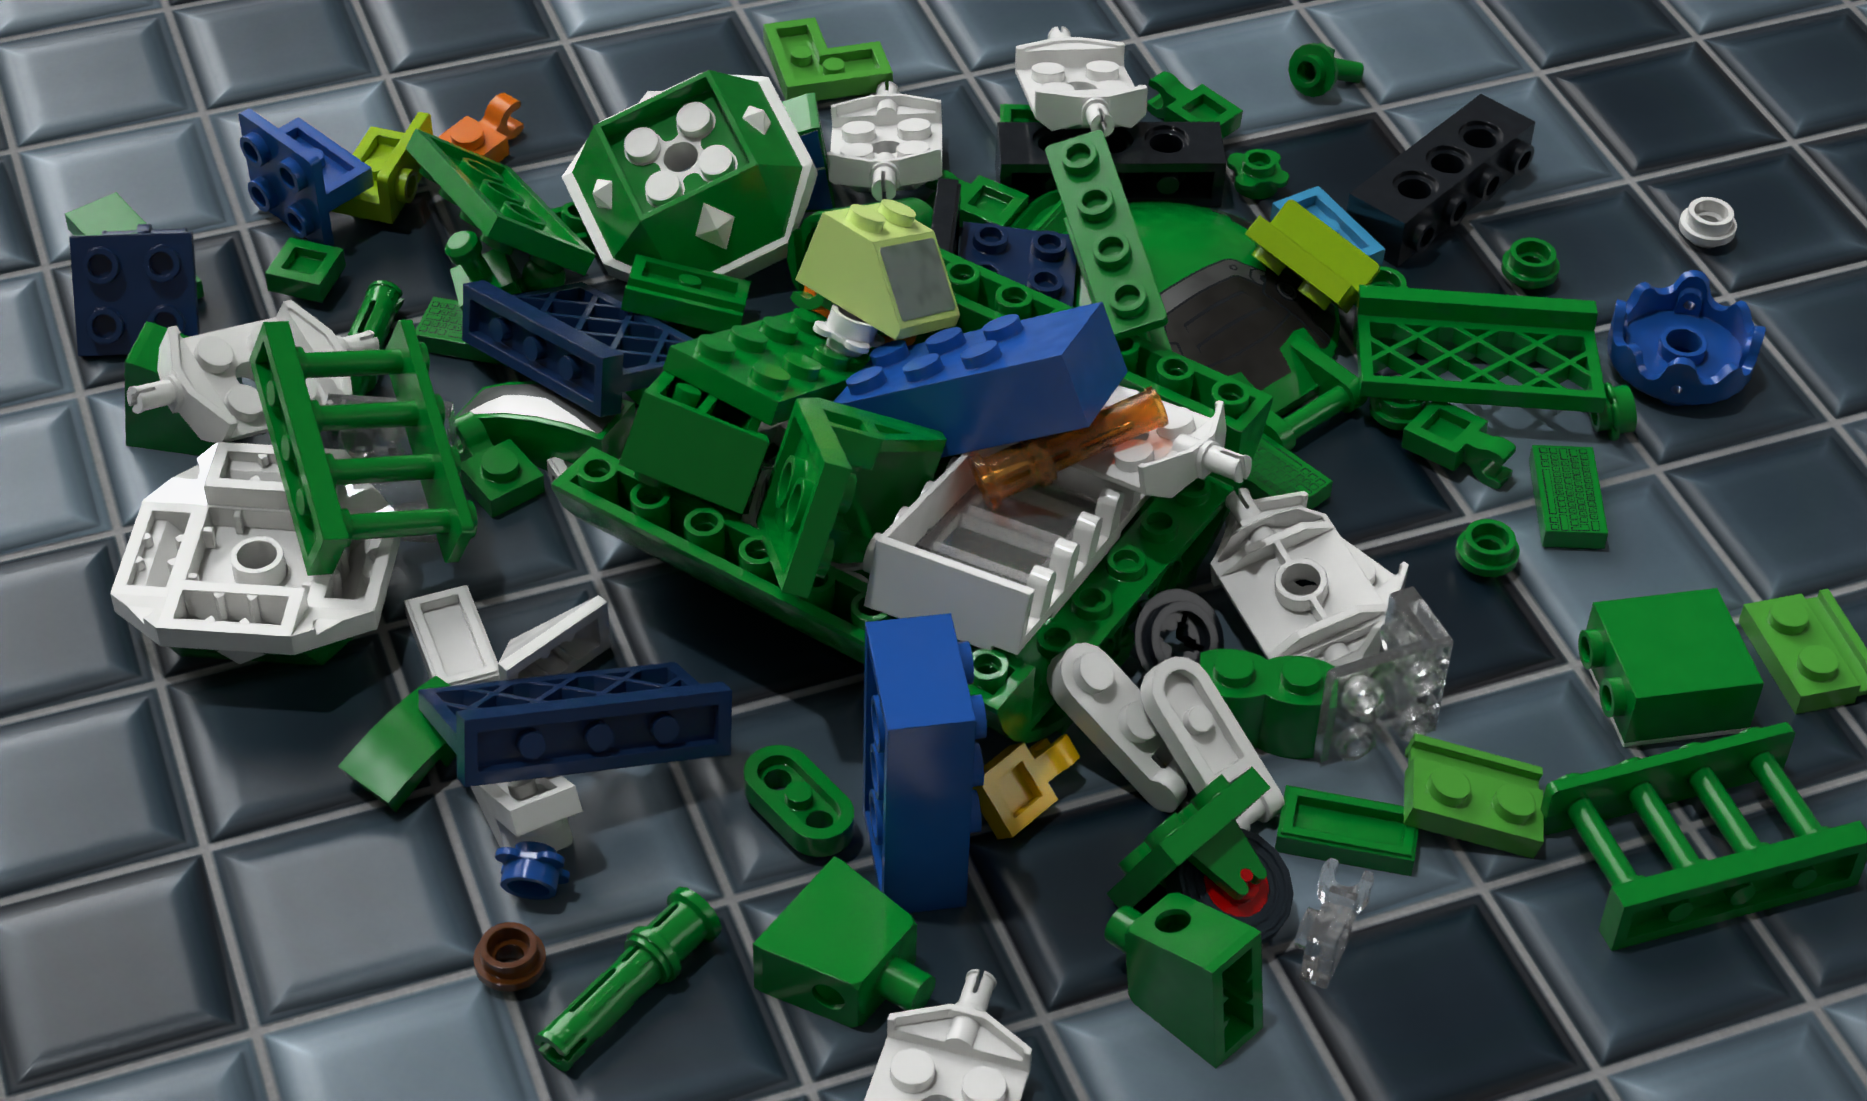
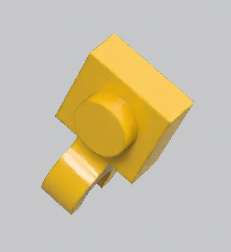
M1067 734L1061 735L1053 743H1050L1048 738L1041 739L1029 749L1025 742L1009 745L984 765V785L973 787V790L976 789L978 793L981 813L997 839L1014 837L1058 800L1048 782L1080 758L1079 753Z

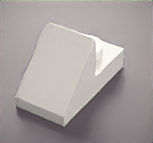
M562 775L471 786L500 848H515V845L519 842L534 841L547 844L558 851L572 844L573 836L567 817L583 812L576 786Z

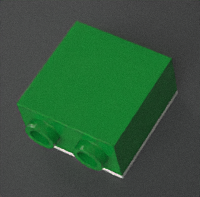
M1718 588L1593 602L1587 628L1579 634L1578 649L1581 662L1590 671L1600 695L1603 712L1611 719L1623 747L1736 734L1750 728L1764 682Z

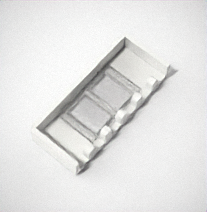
M1033 439L963 453L960 457L953 456L945 472L935 482L929 480L922 489L919 498L910 507L903 506L897 513L893 524L883 534L876 533L870 540L863 560V570L870 573L864 606L896 618L951 613L957 640L969 641L971 645L990 651L997 647L1018 655L1050 616L1053 619L1120 539L1121 531L1151 496L1034 452Z

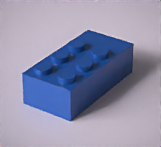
M1098 302L1020 320L1017 314H1008L988 322L980 330L963 333L960 327H952L931 335L923 343L907 346L904 340L888 342L877 347L869 354L871 359L860 371L854 373L846 380V388L833 402L943 432L947 439L941 458L1087 428L1106 404L1128 370L1103 302Z
M951 613L865 622L862 809L878 889L908 913L966 906L970 833L981 832L982 827L979 797L976 789L973 790V787L984 785L983 757L980 745L975 743V739L986 738L987 736L986 711L982 695H970L968 685L974 683L972 650L969 641H957Z

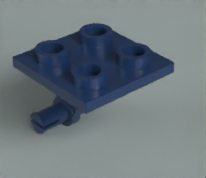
M138 224L137 230H103L102 235L69 236L78 356L128 355L146 321L166 328L177 325L181 334L189 337L200 334L193 232H188L187 228L153 229L151 224Z

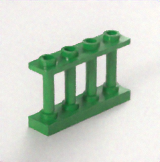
M1095 130L1047 146L1045 153L1067 216L1063 219L1091 304L1103 302L1117 341L1137 335L1172 351L1164 328L1168 324L1167 313L1103 131Z
M398 320L385 350L305 353L301 346H295L289 321L263 322L249 361L307 576L333 574L345 547H349L352 540L437 535L444 562H459L470 539L476 535L478 526L477 511L474 503L471 500H466L460 480V455L457 448L449 444L444 427V402L440 394H434L428 374L430 367L429 352L426 344L418 341L413 321ZM390 375L397 402L319 405L316 399H310L305 381L306 378ZM405 427L413 455L334 459L331 453H325L320 434L321 431ZM420 480L429 509L350 514L347 508L340 507L336 485Z
M1788 722L1763 728L1751 727L1736 735L1704 743H1688L1677 750L1645 758H1629L1617 765L1582 774L1569 773L1546 785L1540 808L1544 816V835L1575 828L1611 885L1598 929L1611 951L1858 885L1867 862V830L1860 820L1833 828L1821 826L1783 771L1796 734ZM1758 781L1795 838L1772 844L1760 842L1726 789ZM1698 797L1734 854L1711 860L1699 859L1665 805ZM1637 812L1673 870L1647 877L1637 875L1604 823V820Z

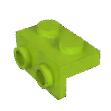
M418 112L405 133L371 126L352 155L372 168L374 186L333 209L331 212L393 224L405 203L413 201L418 183L423 177L419 173L421 165L406 150V146L415 129L433 135L431 114Z
M1292 199L1284 204L1271 222H1268L1259 215L1245 233L1257 246L1251 254L1254 258L1278 276L1287 268L1299 277L1303 282L1297 290L1324 311L1330 303H1333L1347 314L1357 301L1359 285H1370L1380 272V266L1376 261Z

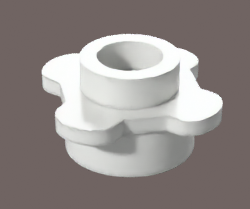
M836 304L832 305L827 321L817 320L813 326V330L817 334L828 337L826 344L830 349L850 357H860L862 354H867L870 348H877L885 343V339L877 333L878 329Z

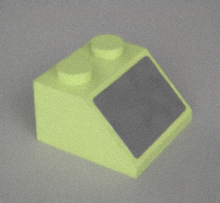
M883 199L881 203L869 205L852 204L850 208L822 212L796 276V281L894 340L956 326L960 317L935 232L915 220L916 212L900 202Z

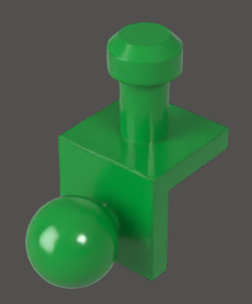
M473 231L456 232L445 245V253L450 261L458 265L451 268L450 272L462 311L464 283L485 280L513 295L564 285L566 281L564 267L560 274H556L529 260L525 264L521 275L508 254L501 253L495 249L481 254L482 243Z

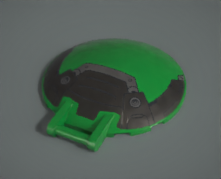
M1172 202L1128 203L1167 313L1168 324L1164 328L1172 351L1272 395L1273 401L1264 427V434L1290 451L1295 447L1297 438L1339 412L1350 413L1365 404L1367 397L1360 396L1359 378L1332 359L1339 342L1340 320L1338 307L1330 303L1324 311L1297 290L1303 282L1299 277L1287 268L1278 276L1254 258L1251 254L1257 246L1245 234L1253 222L1233 214L1190 204ZM1078 263L1076 264L1074 308L1091 304ZM1316 395H1319L1318 398L1314 399L1302 408L1293 412L1289 416L1285 417L1284 419L1281 418L1282 416L1294 410L1303 403L1307 402L1311 398L1315 397Z

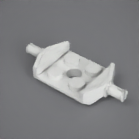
M1058 26L1050 30L1048 39L1016 46L1015 73L1035 119L1051 131L1090 128L1091 132L1095 130L1103 131L1106 137L1113 132L1115 127L1132 128L1147 112L1148 87L1146 85L1134 86L1124 67L1125 44L1123 42L1071 37V33L1066 27L1061 26L1060 32Z
M292 300L283 301L277 316L274 318L186 338L181 337V332L177 325L168 327L159 347L157 372L160 381L130 386L127 390V401L129 406H133L132 411L136 414L168 405L172 413L178 412L201 440L213 443L232 442L269 432L257 389L249 385L240 384L237 380L239 377H245L255 381L249 359L263 322L289 321L295 346H301L305 353L379 350V340L377 337L373 338L375 333L371 330L346 337L335 336L331 329ZM350 376L306 378L305 381L310 399H316L319 405L348 404L353 394Z

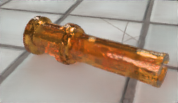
M1149 386L1138 394L1101 409L1087 428L1020 441L984 458L976 453L968 457V462L983 500L991 511H995L1002 507V500L1035 485L1040 486L1042 489L1051 486L1053 481L1057 480V472L1099 453L1106 452L1115 446L1158 427L1167 426L1169 424L1168 416L1157 391L1152 386Z

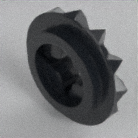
M1184 589L1160 591L1152 598L1140 603L1141 611L1137 620L1128 626L1134 632L1135 645L1128 655L1138 659L1143 669L1141 679H1144V676L1154 666L1166 659L1175 656L1186 657L1199 663L1201 652L1224 649L1223 630L1215 611L1202 597ZM1176 629V638L1184 642V646L1192 650L1172 654V646L1163 642L1160 633H1167Z

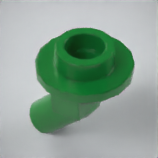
M1310 43L1300 46L1293 52L1289 60L1288 72L1290 81L1296 90L1305 96L1317 97L1329 92L1337 80L1358 84L1363 76V63L1335 58V49L1322 43Z

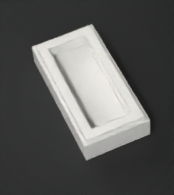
M467 585L404 600L406 617L429 679L438 676L450 686L500 681L498 661Z

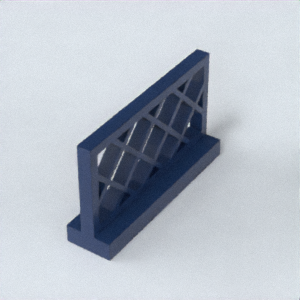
M485 280L463 284L462 341L600 418L621 413L622 392L649 387L664 371L663 366L670 346L692 340L693 338L652 317L621 310V301L583 282L513 295Z
M676 662L418 690L419 710L457 754V778L464 787L731 755L732 690L724 682L699 684Z

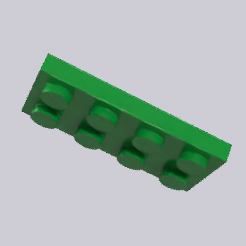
M415 129L406 146V150L421 165L419 173L430 181L439 184L441 187L438 192L439 195L461 208L459 217L482 231L480 235L482 242L508 255H511L515 248L530 254L529 259L535 264L556 274H560L564 267L584 276L586 275L596 255L510 167Z
M795 308L788 313L774 317L767 316L763 320L745 325H735L728 330L710 335L703 334L699 338L671 345L663 370L769 426H773L790 419L796 398L818 397L834 401L846 388V380L868 363L871 359L869 354L876 347L870 348L867 354H862L860 357H850L837 353L827 346L826 341L828 337H823L813 330L815 321L825 322L827 318L812 310Z

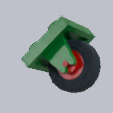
M1253 767L1231 784L1221 774L1199 792L1178 814L1175 812L1143 840V843L1117 865L1125 876L1106 894L1118 908L1125 905L1134 908L1161 885L1166 889L1167 894L1182 893L1261 931V944L1267 943L1276 936L1290 915L1294 895L1290 872L1273 846L1258 834L1240 828L1236 819L1271 787Z

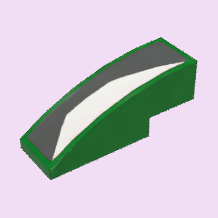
M536 381L505 382L483 387L453 418L455 419L469 411L473 412L484 425L489 439L494 446L511 439L535 466L548 471L547 459L557 457L573 464L592 446L620 459L635 419V403L622 399L621 413L600 418Z

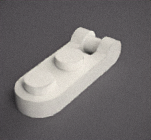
M1078 643L1055 656L1047 668V684L1050 694L1056 703L1148 803L1163 812L1169 813L1176 810L1187 796L1188 789L1186 785L1189 781L1147 715L1141 701V690L1108 654L1098 646L1089 643ZM1155 754L1166 765V768H1161L1151 758L1152 755Z
M1175 656L1154 666L1144 676L1140 687L1141 701L1147 715L1196 794L1201 792L1221 774L1231 782L1253 767L1271 788L1237 818L1236 822L1240 828L1250 831V825L1257 820L1262 823L1268 822L1280 814L1282 806L1285 805L1280 789L1208 673L1199 663L1186 657Z

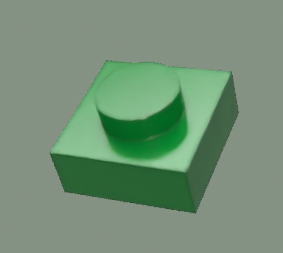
M289 237L265 272L268 291L322 303L346 267L344 250L338 247Z

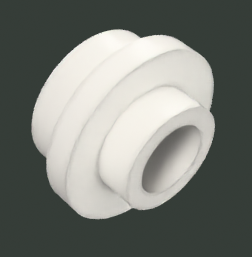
M1700 197L1693 200L1689 207L1681 213L1679 220V230L1682 235L1694 245L1702 248H1713L1731 242L1737 229V222L1734 218L1732 207L1725 201L1714 197Z

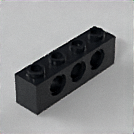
M1480 94L1350 192L1347 213L1385 248L1384 261L1399 267L1416 252H1424L1434 238L1449 226H1457L1463 220L1466 213L1482 200H1490L1498 188L1514 175L1519 176L1525 172L1534 155V147L1531 145L1535 121Z
M997 122L996 182L1029 195L1028 205L1038 197L1056 190L1057 186L1047 160L1045 148L1049 145L1089 133L1091 129L1076 128L1051 131L1041 122ZM1138 122L1132 128L1115 127L1113 132L1105 137L1128 203L1172 202L1201 207L1222 206L1227 163L1220 122Z

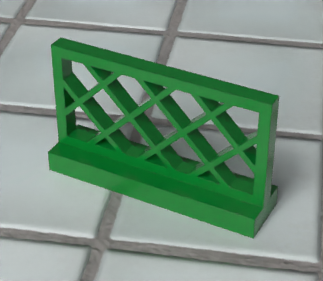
M1359 285L1352 339L1353 347H1357L1360 396L1603 413L1606 393L1595 336L1598 316L1596 301ZM1418 353L1430 360V362L1420 366L1407 357ZM1477 357L1490 366L1481 370L1467 361ZM1537 361L1551 370L1541 374L1527 365ZM1389 367L1402 376L1391 377L1374 374ZM1448 371L1462 379V381L1444 380L1439 375ZM1508 375L1523 385H1506L1499 380ZM1570 380L1585 390L1567 389L1560 385V383Z

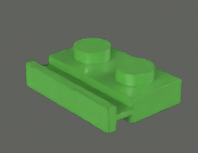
M1829 589L1819 590L1817 597L1805 599L1801 593L1743 605L1738 622L1795 714L1855 703L1857 696L1867 694V648Z
M1414 733L1405 749L1408 767L1404 777L1403 824L1534 859L1544 843V816L1540 810L1543 790L1539 789V780L1543 775V767Z

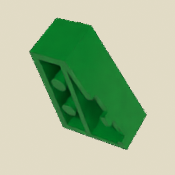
M664 370L645 390L618 465L633 470L634 477L648 486L658 489L665 486L669 489L673 486L743 515L770 442L767 435L758 432L761 424L760 420Z

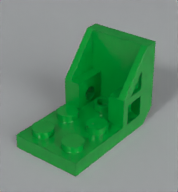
M818 397L796 398L756 518L760 535H762V540L781 592L808 599L815 577L824 578L831 562L839 564L863 563L866 549L872 537L876 533L883 534L893 524L899 510L903 506L910 507L919 498L925 484L929 480L933 481L947 441L943 432Z

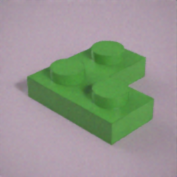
M815 17L763 24V42L785 100L814 92L817 102L847 96H867L871 93H876L877 86L880 83L885 82L886 90H889V81L893 82V71L880 41L827 48Z

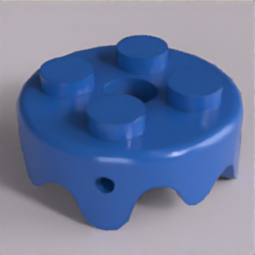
M1690 270L1684 272L1671 286L1655 288L1647 282H1641L1634 288L1627 301L1617 299L1607 338L1608 356L1613 367L1624 380L1639 391L1657 398L1665 404L1671 406L1711 404L1726 400L1739 393L1751 380L1766 327L1754 325L1749 306L1742 300L1728 307L1717 303L1711 295L1710 281L1705 273L1698 270Z

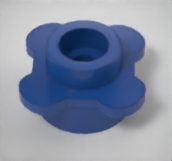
M523 841L517 843L515 848L501 847L496 850L495 859L503 863L500 886L512 895L534 900L550 899L556 895L558 884L569 882L570 872L562 868L564 867L565 858L547 844Z

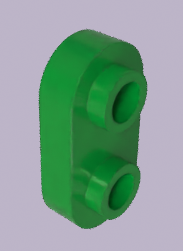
M771 745L763 747L750 755L744 765V793L746 799L794 849L808 856L826 857L839 853L850 844L854 835V807L851 800L804 753L786 745ZM774 787H783V788H785V789H782V790H774V789H771V788H774Z

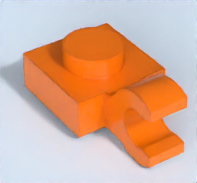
M500 93L489 102L485 114L479 122L469 116H465L438 138L500 162L510 154L508 140L516 138L524 129L522 122L510 116L521 107V101L506 93Z

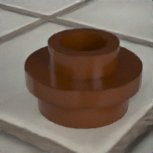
M516 922L497 924L484 933L474 951L475 973L483 984L497 991L512 992L527 988L535 983L545 970L546 951L544 944L526 925ZM507 960H517L514 962H505Z

